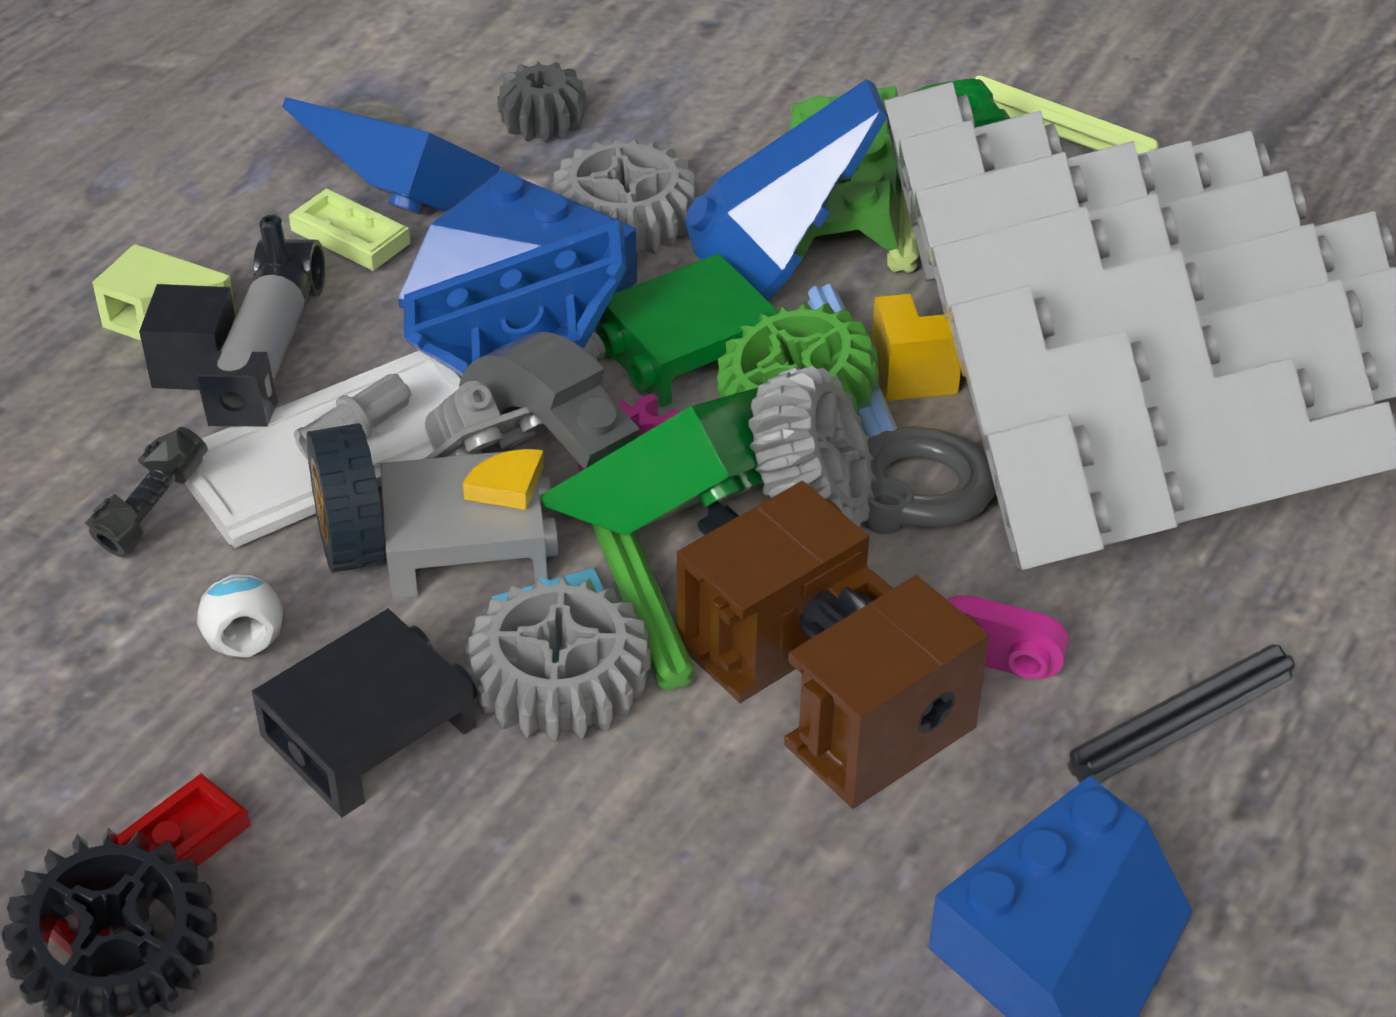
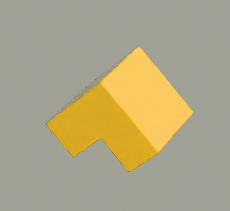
M911 294L874 297L871 342L875 344L879 357V362L877 363L879 382L885 400L893 401L958 394L961 367L949 320L945 319V315L919 317Z

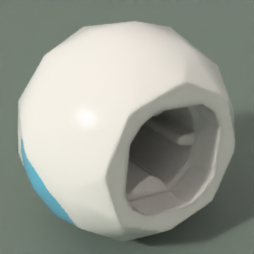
M231 574L213 582L202 595L198 608L197 625L204 639L213 650L228 657L249 658L268 649L279 636L283 619V605L277 593L266 581L252 574Z

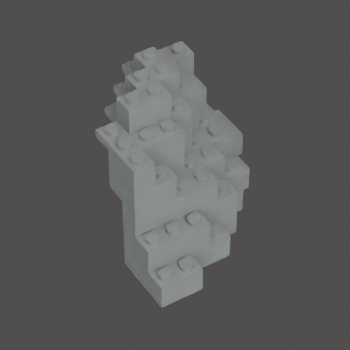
M953 82L884 100V108L888 115L885 123L926 281L936 280L945 319L949 320L963 377L966 376L1010 546L1008 553L1011 563L1024 570L1104 550V545L1176 528L1178 523L1396 469V412L1392 413L1389 401L1374 403L1396 397V267L1390 268L1388 259L1394 257V245L1388 226L1385 223L1378 224L1375 211L1314 226V223L1301 226L1300 220L1306 218L1307 211L1299 184L1290 185L1287 171L1271 175L1267 150L1263 143L1255 144L1252 130L1192 146V142L1189 140L1137 154L1134 141L1067 159L1066 153L1062 152L1054 123L1044 126L1041 110L975 128L967 95L956 96Z

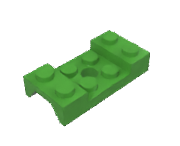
M896 86L877 88L883 105L884 100L898 97ZM842 95L833 97L814 96L803 102L793 103L790 130ZM885 122L852 177L846 180H837L825 206L830 213L821 228L811 223L794 251L802 259L815 236L860 230L886 250L898 249L901 181Z

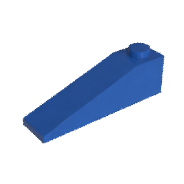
M865 79L718 178L705 195L696 198L685 217L691 245L696 256L702 260L719 253L769 301L793 274L802 259L794 251L811 223L821 228L830 213L825 206L837 180H846L852 177L888 118L876 85Z

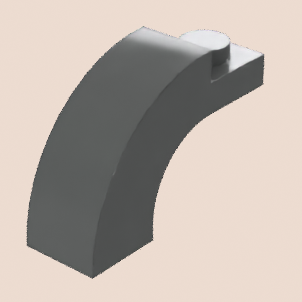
M534 332L473 361L466 368L460 380L459 387L468 381H478L486 385L492 393L500 415L527 407L528 411L546 425L584 469L636 439L640 430L600 385L605 368L576 343L554 333Z

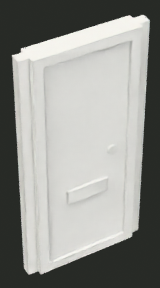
M416 351L276 408L268 427L231 426L202 438L208 447V451L202 457L203 462L185 482V485L228 544L237 548L316 514L308 460L297 446L294 432L335 408L336 400L342 395L353 397L388 374L399 375L411 391L408 405L371 428L372 434L367 438L377 487L382 485L380 463L425 459L434 451L425 429L426 417L459 388L461 378L454 371L421 351Z

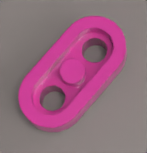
M956 595L947 598L962 613L969 614L975 618L982 629L989 634L985 667L1013 673L1026 679L1049 678L1059 673L1062 669L1070 639L1066 629L1055 619L1041 613L971 595Z

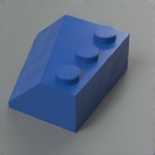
M501 170L430 224L399 295V307L404 308V295L616 219ZM623 222L621 224L624 230L627 270L614 293L630 288L637 283L636 228Z
M1089 776L936 894L929 949L1006 1017H1139L1154 985H1157L1191 918L1192 908L1147 820Z

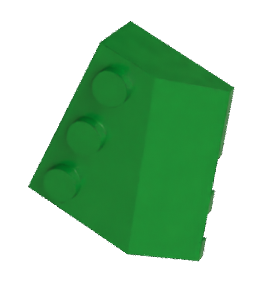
M758 387L688 407L540 495L545 507L627 536L700 502L707 508L729 496L733 498L753 487L757 489L764 486L761 474L755 471L758 465L756 454L750 448L751 443L754 442V436L748 426L749 419L754 417L751 410L752 399L757 397Z

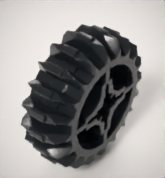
M108 827L102 837L103 845L91 848L88 847V842L77 834L72 842L74 854L67 858L48 849L44 857L48 873L43 874L25 870L21 882L26 895L9 897L7 911L13 923L4 926L2 931L4 947L12 952L6 959L7 969L12 979H15V981L23 980L19 986L23 1000L29 1005L43 1001L42 1010L44 1017H64L70 1012L71 1017H125L129 1015H134V1017H151L149 1007L156 1003L164 1010L175 1014L176 1009L180 1006L179 995L175 987L197 991L201 983V973L197 966L211 964L214 957V945L208 938L214 936V933L218 931L217 915L211 909H208L213 903L212 891L206 882H197L198 868L196 864L192 862L191 858L176 862V850L169 840L149 852L148 838L141 830L131 838L128 845H118L116 833ZM155 898L167 907L175 919L173 930L166 943L154 937L153 927L146 923L150 918L148 907ZM58 919L68 924L70 934L76 937L71 944L73 955L65 966L58 962L48 951L49 938ZM113 926L125 927L120 933H113ZM105 928L110 930L109 936L97 935V933ZM117 971H130L120 975L108 976Z

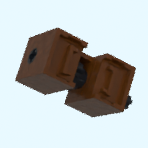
M803 480L740 516L728 505L723 506L719 502L709 506L708 516L698 521V530L704 536L677 551V629L689 657L739 703L744 702L796 669L802 673L799 727L784 736V745L852 809L976 728L989 634L982 629L975 618L969 614L962 613L917 575L895 588L889 585L867 566L869 535L847 518L833 501L824 499Z

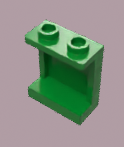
M718 253L614 293L600 318L601 325L597 326L596 334L604 344V354L608 358H615L627 371L635 388L639 391H645L648 395H656L658 397V406L663 407L672 403V380L676 376L716 361L725 355L726 342L731 339L742 338L743 330L740 326L754 327L759 323V314L771 317L780 312Z

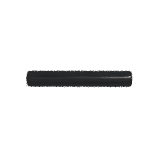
M1269 645L1075 747L1069 753L1068 769L1071 775L1076 776L1079 783L1089 776L1100 783L1290 681L1292 677L1291 670L1295 667L1294 660L1291 655L1285 654L1280 645Z

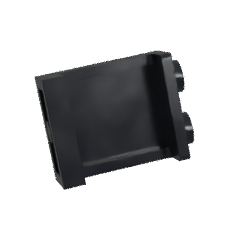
M389 608L252 690L261 737L341 818L365 803L361 775L447 720L464 735L476 728L474 699L477 697V690L468 672L457 663L450 665L433 649L430 640L419 627L415 625L408 627Z

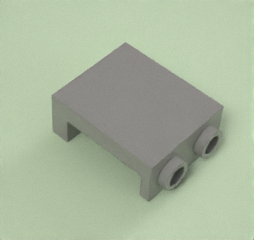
M504 452L380 463L386 556L392 599L418 596L416 569L531 558L534 582L536 577L538 579L547 578L546 557L558 556L555 518H542V512L552 511V509L545 507L540 495L550 490L548 473L541 474L527 510L464 500L462 483L469 472L484 460Z

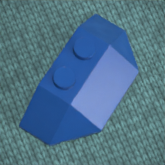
M617 219L405 294L404 338L411 346L460 376L476 359L534 332L554 333L584 348L627 270L624 230L621 222Z

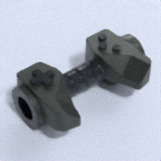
M178 427L175 431L161 436L151 444H148L144 449V453L137 460L149 471L145 478L125 501L116 494H113L109 498H105L93 510L92 515L85 524L90 527L89 533L92 538L105 550L118 557H125L144 534L139 524L158 502L159 498L163 496L173 482L185 484L203 462L202 457L208 451V447L193 431L185 427Z

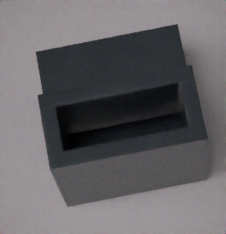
M156 285L139 330L151 388L199 390L196 375L207 351H221L234 321L235 313L230 287Z

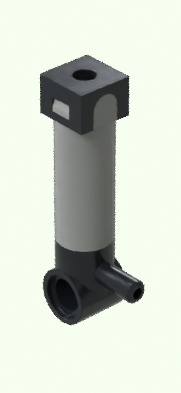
M266 215L259 221L262 239L259 240L255 249L254 278L221 351H207L196 375L208 426L268 427L278 402L274 386L275 378L309 296H320L324 287L325 257L322 244L316 239H286L282 218L277 215Z

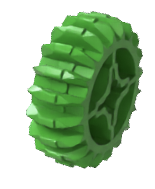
M805 301L798 310L788 311L782 305L780 313L768 317L759 314V323L754 327L740 326L743 330L742 338L727 341L726 354L717 359L719 365L717 390L720 398L757 388L759 385L766 383L768 379L779 376L780 372L796 367L803 369L814 366L816 369L825 368L832 377L838 378L842 383L843 392L849 393L852 396L853 408L856 413H858L859 408L872 406V391L879 388V369L877 365L879 357L875 344L871 342L868 330L864 328L862 321H855L848 310L834 312L829 303L813 310Z

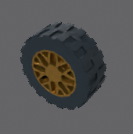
M357 423L307 431L306 444L311 487L320 536L329 569L333 573L384 564L386 556L380 497L371 452L362 425Z

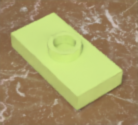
M327 188L289 214L291 231L307 239L319 240L322 246L372 271L411 244L408 227Z

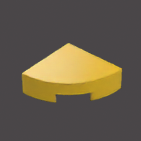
M513 450L484 460L474 467L463 481L464 500L527 510L544 468L543 450Z

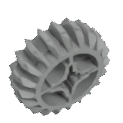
M614 138L612 144L607 145L593 142L591 150L575 149L573 158L561 160L560 170L554 172L551 191L636 228L637 251L647 250L656 254L659 244L674 246L677 236L680 237L688 234L685 217L691 204L697 198V182H695L694 172L689 170L688 160L677 158L675 150L665 149L660 151L657 142L642 145L635 138L630 143H620Z
M814 366L803 369L796 367L780 372L779 376L772 377L766 383L759 385L757 397L752 399L751 410L754 417L749 419L748 426L754 436V442L751 443L750 448L756 454L758 465L755 471L759 472L763 479V493L770 495L772 498L803 480L824 499L833 501L847 518L860 527V523L868 520L870 508L867 499L868 497L875 498L871 489V483L875 482L876 478L871 471V463L874 458L868 449L867 441L869 436L864 434L861 425L862 415L855 412L852 396L849 393L843 392L842 383L837 377H832L825 368L816 369Z
M564 575L558 585L545 586L536 577L531 590L523 591L511 586L507 601L490 599L486 615L475 617V626L472 629L473 636L469 637V645L466 647L468 674L475 684L478 701L483 707L484 714L496 713V719L499 720L502 729L519 724L526 740L538 730L547 731L553 743H555L559 734L564 731H573L583 740L587 726L595 725L608 731L613 715L629 717L633 699L642 698L643 690L646 687L648 670L651 668V650L647 648L648 632L644 628V620L637 619L632 602H619L614 588L596 593L590 578L579 586H571ZM558 650H559V661H558L557 663H553V660H557V659H558Z

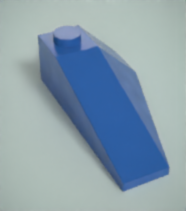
M285 97L282 106L369 185L391 194L388 204L420 215L422 206L445 212L497 174L500 169L499 165L430 132Z

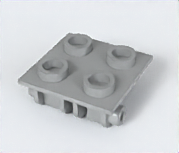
M468 381L461 385L426 417L425 429L434 451L425 459L482 454L481 449L499 442L502 450L511 448L536 436L534 431L546 425L529 412L527 407L500 415L488 387L478 381Z

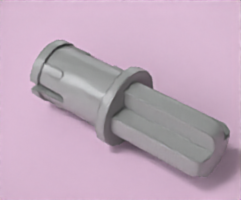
M388 374L353 397L342 395L336 400L335 408L294 432L296 444L308 460L307 431L360 423L367 439L372 434L371 428L408 405L411 391L399 375Z

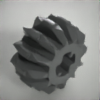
M538 61L535 66L528 67L521 64L517 66L516 72L504 74L503 85L499 87L500 95L497 96L498 112L501 113L502 122L507 125L508 133L514 135L522 134L525 141H530L533 138H542L547 142L548 138L554 136L561 139L567 138L568 131L580 129L581 119L584 117V108L586 107V91L583 90V81L577 79L575 70L570 68L561 69L558 62L548 66L542 65Z

